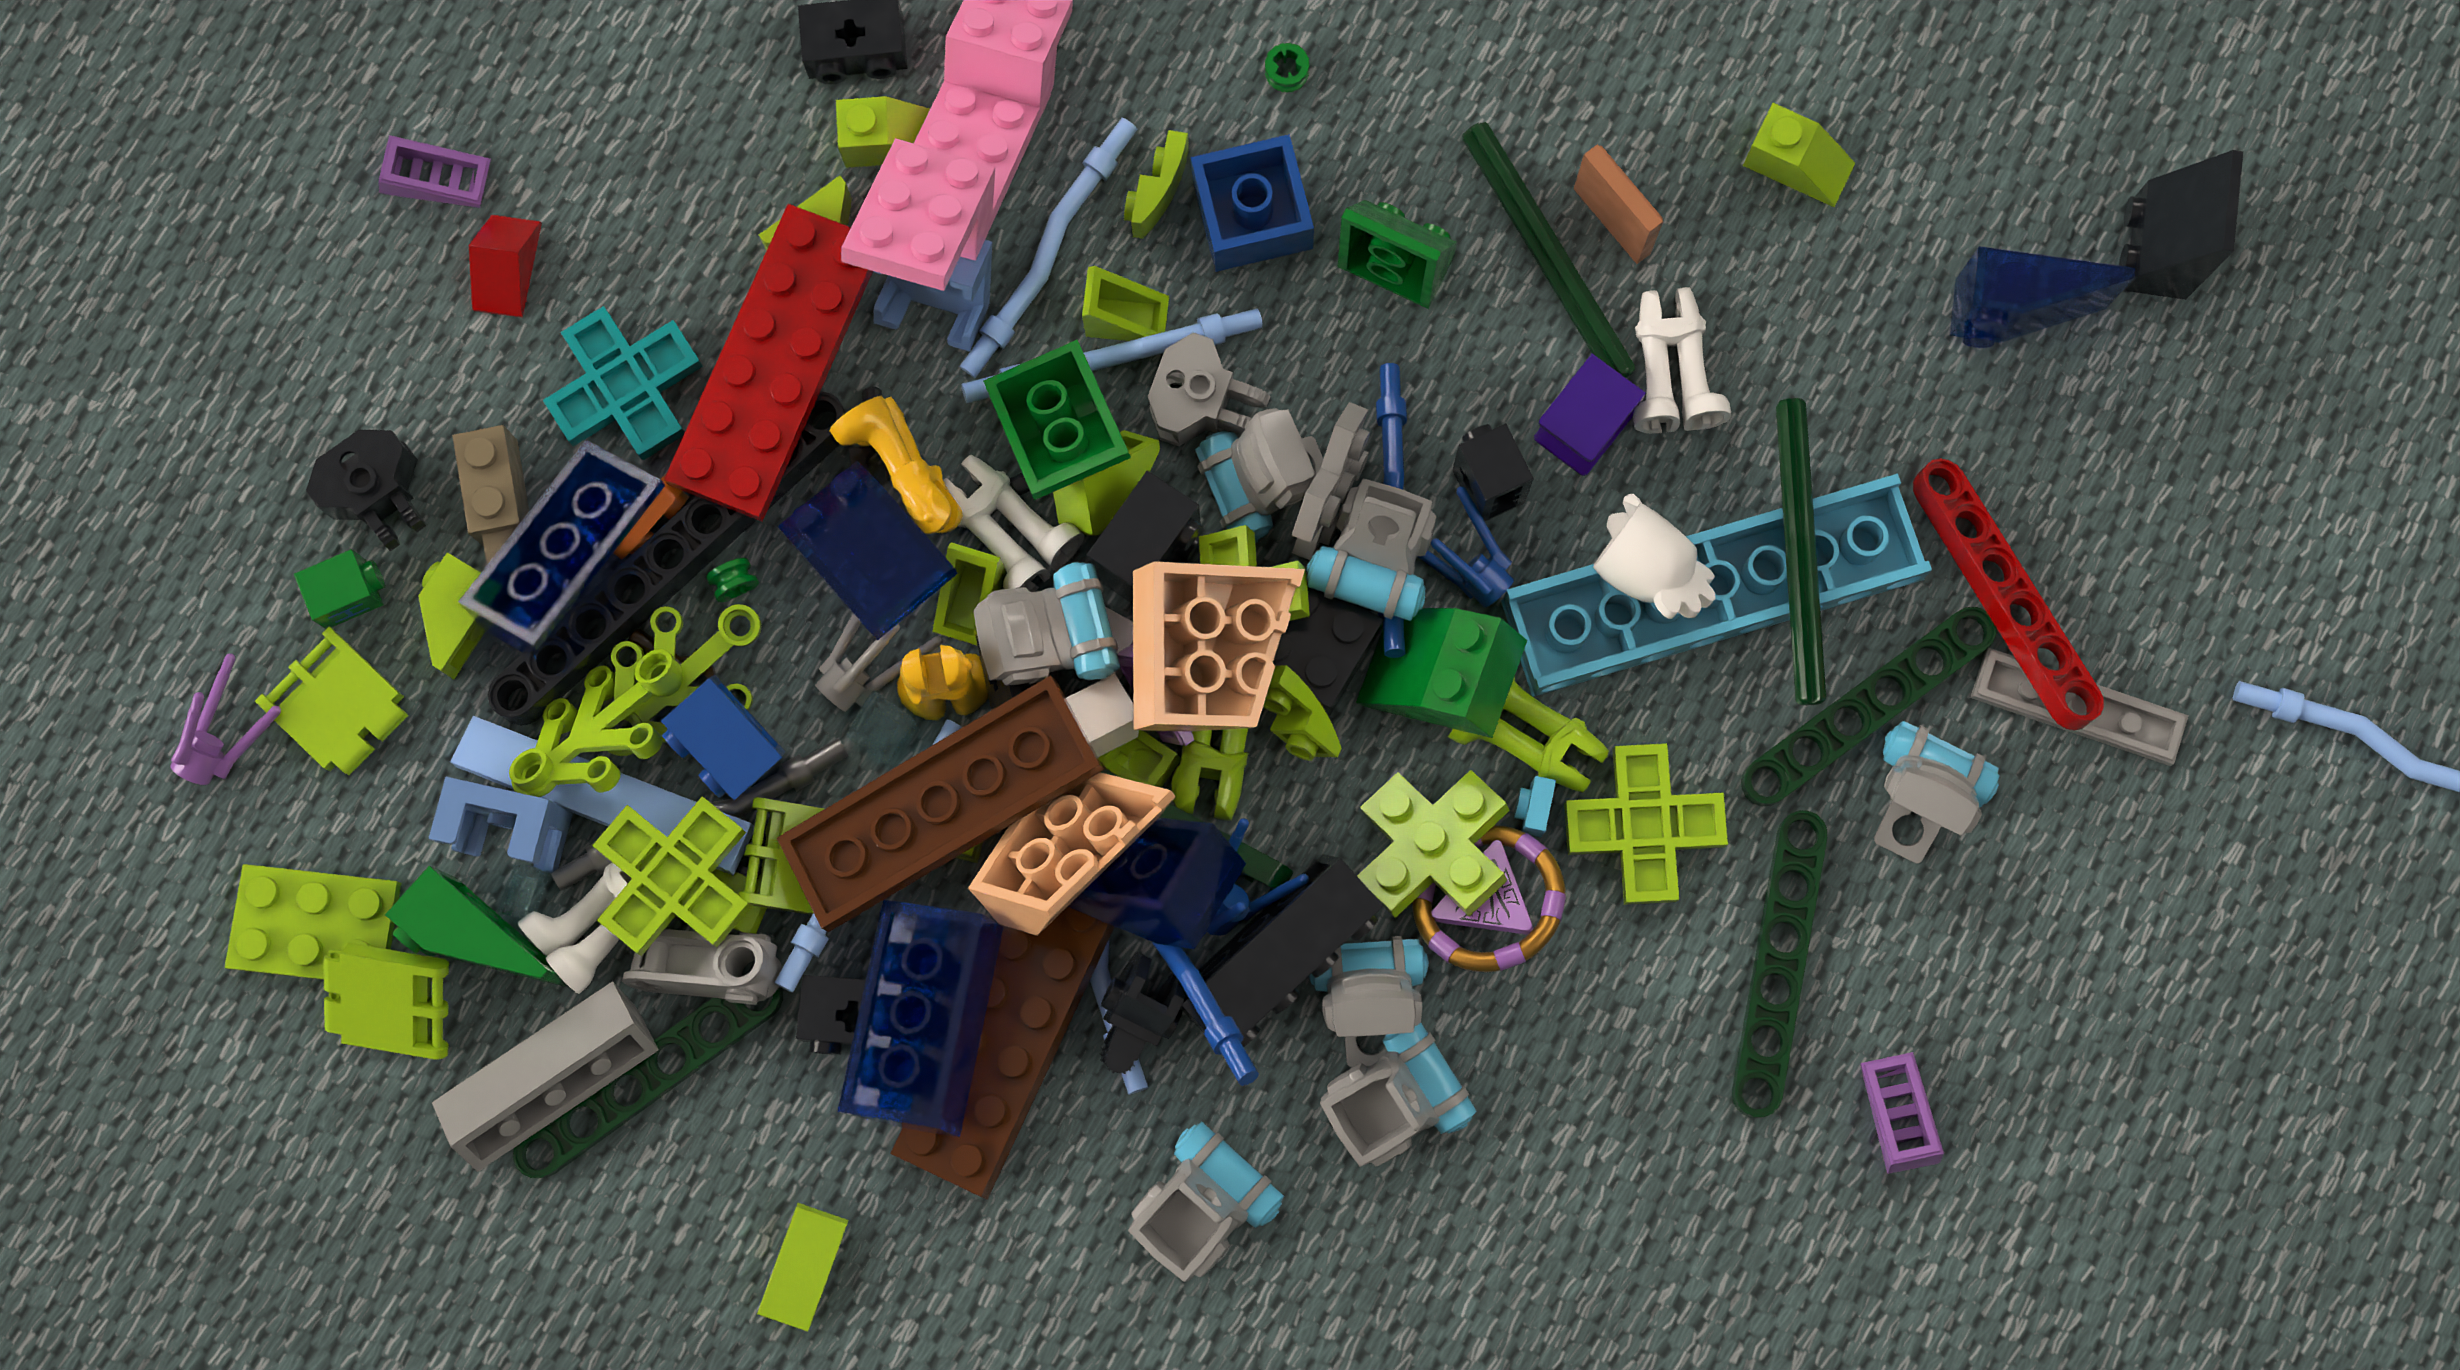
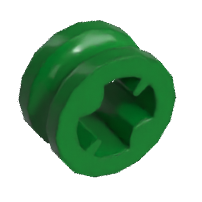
M1281 43L1274 46L1268 52L1265 59V77L1275 90L1293 92L1300 89L1306 83L1309 76V58L1300 46L1292 43ZM1286 58L1296 60V71L1298 74L1292 76L1291 72H1288V78L1279 76V66L1276 62L1282 59L1283 63H1286Z
M748 558L728 561L707 574L706 579L708 583L717 587L714 593L717 602L730 601L758 586L759 581L756 575L748 573V570L751 568Z

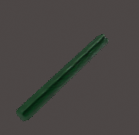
M1486 122L1471 126L1462 135L1465 145L1591 353L1627 378L1635 371L1633 361L1492 129Z
M1788 398L1780 400L1777 404L1776 417L1795 701L1799 705L1808 706L1818 705L1825 701L1826 684L1806 402L1803 399Z

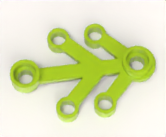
M741 604L726 608L718 620L719 631L681 664L683 677L681 687L674 694L667 697L653 695L623 720L629 721L632 727L643 722L649 723L662 737V734L668 730L662 722L650 720L666 706H678L698 687L689 685L734 645L744 647L755 642L761 632V620L758 614L752 608ZM663 606L656 609L650 618V625L655 633L654 650H667L675 659L676 636L683 628V617L676 609ZM666 612L672 613L676 618V626L670 632H662L657 625L659 616ZM739 616H744L750 621V630L744 636H736L731 630L732 621ZM631 641L618 643L611 652V661L614 667H616L614 701L635 685V668L639 660L644 656L642 648ZM625 647H632L637 653V660L630 667H624L618 659L619 652ZM738 683L728 685L727 688L730 692L734 689H740L745 693L746 703L744 707L749 710L753 703L750 689ZM631 750L608 751L617 756L634 754Z
M656 649L647 653L639 660L635 668V678L638 682L602 711L603 702L614 697L615 673L608 666L604 665L592 669L584 680L586 690L579 710L565 698H558L549 703L543 712L544 724L536 747L519 754L510 766L509 776L512 780L514 791L542 797L551 792L556 785L588 783L599 793H604L614 788L620 779L621 773L608 757L598 756L589 763L569 762L583 752L631 750L639 759H648L654 756L660 750L663 740L651 724L643 722L632 728H612L653 695L667 697L674 694L683 682L681 665L667 650ZM571 731L570 736L559 744L561 734Z

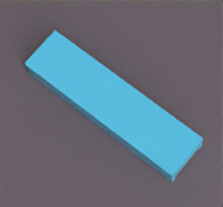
M1898 474L1813 498L1820 611L1925 580L1924 578L1932 571L1929 561L1924 560L1898 486L1901 484ZM1783 508L1686 536L1697 548V561L1708 567L1715 576L1709 584L1715 592V600L1707 608L1702 607L1695 618H1686L1680 613H1677L1672 619L1664 617L1656 608L1655 603H1646L1634 599L1603 580L1593 568L1594 564L1507 589L1501 603L1508 624L1527 639L1520 661L1532 697L1790 620Z

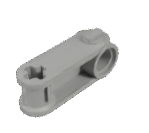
M664 929L642 956L634 951L630 971L624 972L622 982L629 987L647 992L722 998L731 1003L757 1005V1001H764L779 988L774 982L782 970V965L776 957L777 946L771 942V937L768 935L752 933L728 934L716 948L698 932ZM755 960L752 970L742 977L745 966Z

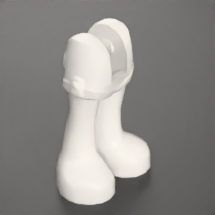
M1689 287L1676 290V318L1662 319V309L1657 291L1642 293L1639 322L1635 330L1636 337L1642 343L1647 390L1646 400L1634 409L1633 420L1637 431L1649 434L1662 433L1660 423L1667 422L1666 432H1675L1679 428L1680 417L1672 392L1668 347H1677L1684 430L1709 429L1726 423L1731 419L1728 399L1722 394L1710 393L1707 384L1702 345V334L1706 331V321L1700 316L1694 294Z
M970 455L965 458L961 465L971 475L974 482L978 486L981 485L979 489L967 499V495L947 478L943 480L962 510L963 518L958 526L968 528L985 544L994 556L1001 557L1007 572L1003 581L1004 589L1027 587L1030 592H1035L1039 587L1031 581L1039 575L1046 582L1050 578L1049 571L1021 548L990 515L998 509L1055 571L1060 569L1074 556L1081 546L1085 534L1070 522L1062 523L1056 527L1047 523L1010 486V478L1004 471H995L981 459Z
M614 863L609 864L605 868L603 876L583 899L563 915L552 918L534 911L517 922L525 935L547 956L546 961L556 974L578 994L592 982L597 966L620 940L601 924L584 940L574 945L632 879Z

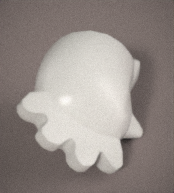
M1634 494L1626 495L1623 499L1626 513H1615L1608 517L1607 528L1612 539L1595 562L1593 568L1603 580L1622 593L1646 603H1655L1656 608L1668 619H1672L1677 613L1686 618H1695L1702 607L1707 608L1715 600V592L1709 585L1715 577L1713 572L1697 561V548L1685 535L1657 512L1642 504L1641 500Z

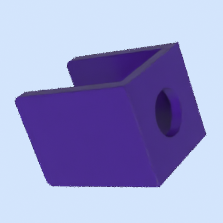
M1592 353L1539 420L1540 428L1535 433L1534 440L1577 473L1586 476L1632 419L1635 407L1643 401L1646 393Z

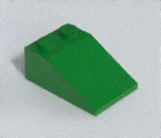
M1363 200L1347 207L1341 217L1338 268L1429 309L1454 259L1457 242L1450 239L1451 236L1447 231L1434 224L1425 223L1421 226L1406 219L1405 214L1391 204L1379 202L1376 205Z
M1078 340L983 381L1034 500L1131 458Z
M1422 608L1411 621L1404 620L1405 654L1401 657L1391 658L1384 655V633L1382 630L1358 695L1357 704L1493 738L1527 639L1499 617L1457 608Z
M431 866L425 869L385 914L398 926L392 934L416 954L419 951L431 957L438 954L453 960L564 987L567 985L546 961L547 956L458 878Z

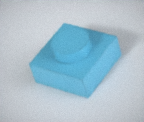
M1535 776L1531 782L1530 789L1520 787L1514 818L1523 820L1521 831L1536 837H1542L1545 833L1556 780Z

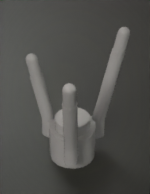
M865 604L858 605L831 655L818 668L824 675L815 684L816 688L844 712L855 702L862 707L873 693L899 676L903 661L901 659L864 685L870 678L864 670L900 629V625L897 622H892L856 662L846 657L841 664L839 663L868 608ZM935 636L917 649L920 648L922 655H927L942 643V639L939 636Z

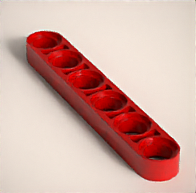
M1940 458L1929 462L1916 475L1913 481V492L1917 501L2051 717L2058 725L2065 729L2074 731L2083 729L2102 713L2104 698L2100 689L1964 472L1957 464L1950 460ZM1929 475L1942 477L1950 487V494L1942 495L1934 491L1929 483ZM1961 517L1969 520L1976 528L1977 537L1968 538L1962 535L1957 529L1956 518ZM1983 561L1996 563L2002 569L2004 581L1997 582L1990 579L1983 570ZM2016 604L2025 608L2031 617V625L2024 626L2016 622L2010 613V605ZM2039 648L2048 649L2057 657L2059 662L2058 670H2050L2043 666L2038 658ZM2066 693H2075L2082 698L2086 705V715L2076 714L2068 707L2065 698Z

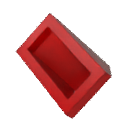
M491 215L469 244L473 311L523 318L542 225L541 221Z

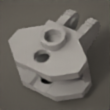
M1191 333L1165 349L1148 394L1149 410L1160 440L1176 446L1183 445L1206 430L1217 433L1218 428H1222L1242 435L1246 430L1248 421L1252 418L1226 410L1229 398L1252 407L1261 408L1267 407L1270 399L1266 391L1234 380L1233 372L1223 369L1213 339L1196 333ZM1174 385H1181L1180 388H1172Z

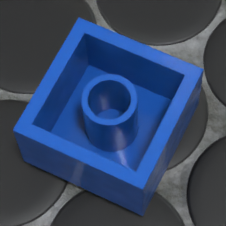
M1290 134L1191 157L1192 181L1215 272L1313 249L1314 226Z
M716 675L708 678L661 720L668 729L662 734V737L683 759L691 753L704 768L698 774L699 777L719 798L727 793L735 800L777 763L785 753V750Z

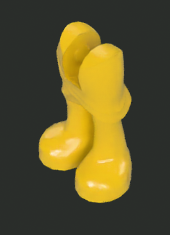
M881 395L869 399L852 408L831 426L829 431L839 444L843 446L856 443L860 446L871 445L878 452L888 469L893 487L900 493L907 512L910 514L914 525L925 534L947 533L957 528L963 518L962 510L947 489L942 479L940 466H929L922 459L905 421L904 413L892 397L884 399Z
M940 645L941 652L922 655L920 648L910 651L903 658L897 681V694L902 705L914 715L926 720H939L942 718L946 711V700L951 701L957 714L966 716L975 712L988 699L979 655L963 654L962 651L946 645Z

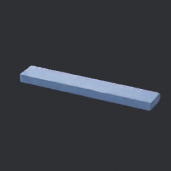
M473 716L450 762L459 769L513 789L512 780L509 776L512 762L522 752L535 748L538 740ZM576 756L569 763H589L590 761ZM621 773L616 786L604 793L596 792L588 783L556 785L551 792L540 797L551 800L569 812L605 826H609L625 806L628 805L666 837L669 836L697 803ZM724 813L746 832L716 868L734 876L745 852L746 844H749L753 835L754 826L750 822Z

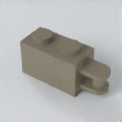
M504 425L454 434L452 436L468 534L484 546L486 562L494 571L506 579L517 578L523 573L526 566L522 539L533 537L518 440Z

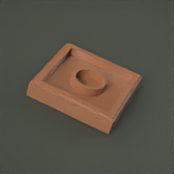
M1597 144L1583 155L1574 190L1634 262L1638 264L1651 254L1663 224V218L1606 150Z

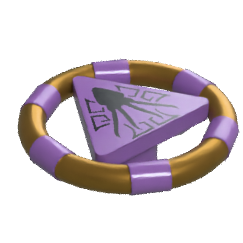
M1494 825L1474 845L1477 848L1483 845H1490L1484 851V854L1505 874L1508 881L1470 917L1447 895L1432 910L1431 904L1436 888L1434 882L1412 902L1416 926L1428 948L1449 964L1477 972L1503 971L1522 964L1536 955L1556 932L1562 920L1566 899L1561 869L1548 848L1530 834L1521 830ZM1503 846L1514 848L1537 866L1543 877L1546 892L1540 920L1535 928H1533ZM1436 922L1525 934L1527 936L1520 942L1493 952H1475L1462 948L1443 933Z

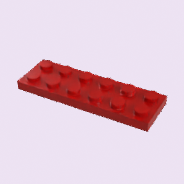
M787 204L664 478L668 485L763 522L873 273L872 270L841 262V247L851 227Z

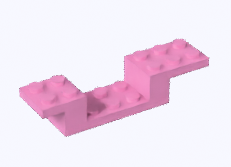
M963 0L946 35L944 82L914 143L895 138L841 247V262L944 291L960 257L976 261L1050 98L1054 86L1057 44L1072 14L1073 0Z

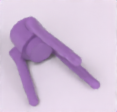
M231 653L227 654L224 658L202 713L201 708L204 702V694L201 692L194 694L179 745L171 758L170 768L172 771L192 783L208 785L214 775L226 779L236 760L281 713L279 706L271 707L224 756L221 751L224 745L223 742L214 735L207 733L236 659Z

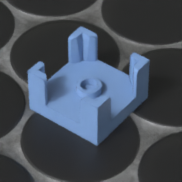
M984 241L976 261L964 257L959 258L944 291L887 275L886 282L874 306V323L892 329L899 328L911 301L958 314L947 338L948 345L970 352L990 304L992 242Z
M445 777L428 839L438 843L451 844V849L455 852L480 856L489 824L511 829L513 832L507 851L508 855L511 858L534 864L533 868L535 870L552 873L559 867L572 813L549 799Z

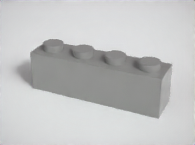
M612 981L433 1101L432 1104L450 1147L479 1172L659 1049L636 1006Z

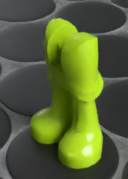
M1249 728L1224 729L1219 750L1210 746L1212 730L1192 731L1194 741L1182 747L1181 763L1177 766L1172 778V792L1176 796L1173 799L1175 807L1193 814L1195 801L1200 791V786H1198L1199 777L1219 780V786L1215 790L1214 796L1216 804L1214 818L1232 820L1241 795L1244 768L1247 765L1249 756L1248 752H1244Z

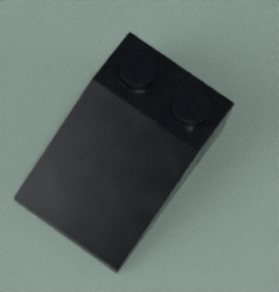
M2232 150L2150 179L2135 197L2131 196L2128 199L2124 213V226L2132 227L2130 244L2124 245L2119 261V273L2127 275L2125 291L2186 300L2234 252L2244 151Z

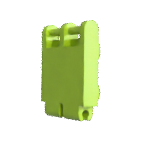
M329 626L322 633L325 638L301 662L295 660L288 667L291 672L267 696L262 693L255 702L267 713L271 707L277 706L275 702L298 679L303 681L279 705L281 713L274 721L324 769L331 771L337 766L342 772L350 775L375 750L364 737L371 732L378 740L383 742L409 715L397 705L404 696L341 635ZM334 645L336 648L311 673L308 669Z
M754 797L752 809L757 810L752 844H746L744 854L749 857L744 892L739 891L738 895L752 906L812 915L814 912L777 837L821 812L824 808ZM767 812H770L769 822L765 829ZM764 830H765V833H766V843H765V846H762L763 837H764ZM760 859H763L761 873L757 880ZM756 881L758 886V894L755 893Z
M348 943L342 951L329 950L328 956L323 957L324 990L329 992V997H324L325 1031L340 1034L341 1044L435 1060L448 1056V1042L443 1040V1018L449 1014V1003L443 1000V978L449 974V962L447 960Z

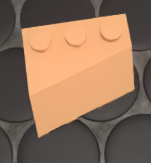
M1152 562L1134 570V730L1186 732L1257 727L1275 669L1273 664L1281 635L1286 633L1291 613L1288 612L1295 589L1300 587L1305 569Z
M1099 772L1008 826L968 889L998 924L1038 936L1161 816L1176 796L1168 789Z

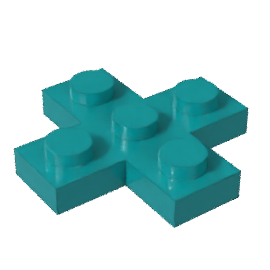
M602 306L560 332L586 374L543 399V402L573 447L614 421H617L642 461L684 436L685 431L660 393L697 371L703 365L674 320L630 346L607 309Z

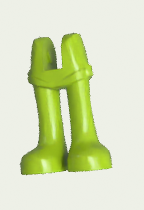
M1515 677L1503 709L1549 736L1550 738L1545 745L1499 718L1493 738L1457 729H1452L1448 735V738L1462 745L1475 740H1484L1494 744L1536 770L1538 776L1556 780V783L1581 793L1587 790L1591 780L1580 774L1572 765H1566L1561 762L1570 745L1577 748L1579 753L1590 756L1602 764L1609 754L1607 747L1587 730L1584 721L1576 717L1569 719L1542 704L1524 691L1516 683Z

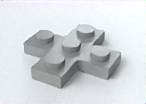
M1349 402L1336 422L1321 468L1305 493L1292 532V536L1297 537L1293 554L1310 560L1321 543L1330 546L1338 529L1336 527L1338 519L1336 514L1340 503L1343 504L1349 490L1352 488L1354 480L1358 481L1368 458L1369 452L1364 451L1370 432L1362 429L1368 409Z

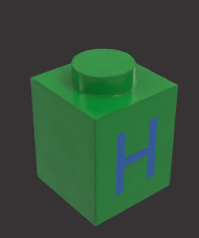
M352 549L294 573L312 621L325 629L329 626L339 625L384 605L378 590L385 588V582L378 566L373 560L366 562V559Z

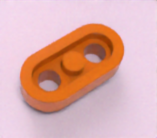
M666 474L654 485L605 544V547L621 560L629 553L632 555L654 535L650 529L662 515L670 520L688 500L689 496L684 491L672 487L665 482Z

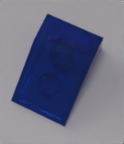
M1979 246L1956 277L1949 336L1962 337L1963 343L1970 347L1988 348L1993 346L1994 342L2001 343L2105 310L2134 279L2135 268Z
M858 461L844 472L838 474L830 484L804 505L798 507L790 517L777 526L807 564L877 641L958 574L953 565L883 486Z
M1158 818L1067 907L1156 944L1195 949L1207 932L1208 926L1225 898L1233 889L1234 883L1245 867L1246 862L1213 823Z

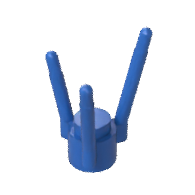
M1460 486L1457 488V495L1491 557L1487 559L1480 553L1467 564L1439 539L1434 538L1430 543L1432 548L1455 569L1428 550L1425 556H1418V558L1456 584L1470 599L1474 597L1486 608L1497 601L1514 582V579L1506 571L1512 561L1500 550L1466 488Z
M1246 818L1239 820L1212 876L1203 884V890L1207 896L1199 903L1197 917L1200 924L1210 935L1221 936L1228 934L1242 920H1249L1258 911L1294 892L1309 881L1308 875L1301 874L1252 902L1249 901L1247 893L1240 886L1224 884L1223 879L1249 826V821Z

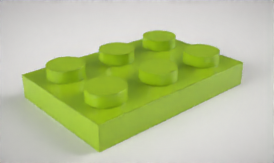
M243 864L224 968L324 980L323 957L328 956L329 950L342 951L348 943L391 950L392 933L395 924L385 914L399 900L402 883L391 880Z

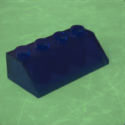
M585 440L458 602L486 632L521 652L537 651L662 491L665 484L657 477Z
M883 900L837 1112L907 1129L960 1137L1003 926L981 913Z

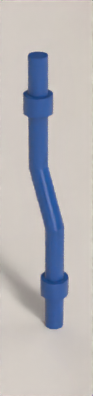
M1386 363L1380 366L1381 398L1376 402L1377 424L1382 427L1383 484L1403 490L1404 456L1402 426L1407 422V408L1405 399L1401 397L1400 367L1395 363ZM1378 612V616L1384 619V655L1391 658L1403 656L1405 654V619L1394 615L1392 619L1384 617L1383 613Z
M1123 852L1109 866L1115 878L1113 886L1124 904L1131 905L1153 945L1181 983L1206 1026L1204 1035L1215 1054L1223 1055L1240 1085L1244 1086L1252 1083L1257 1079L1259 1073L1241 1044L1243 1041L1242 1033L1232 1017H1225L1201 974L1175 940L1149 896L1150 886L1140 869L1131 866Z

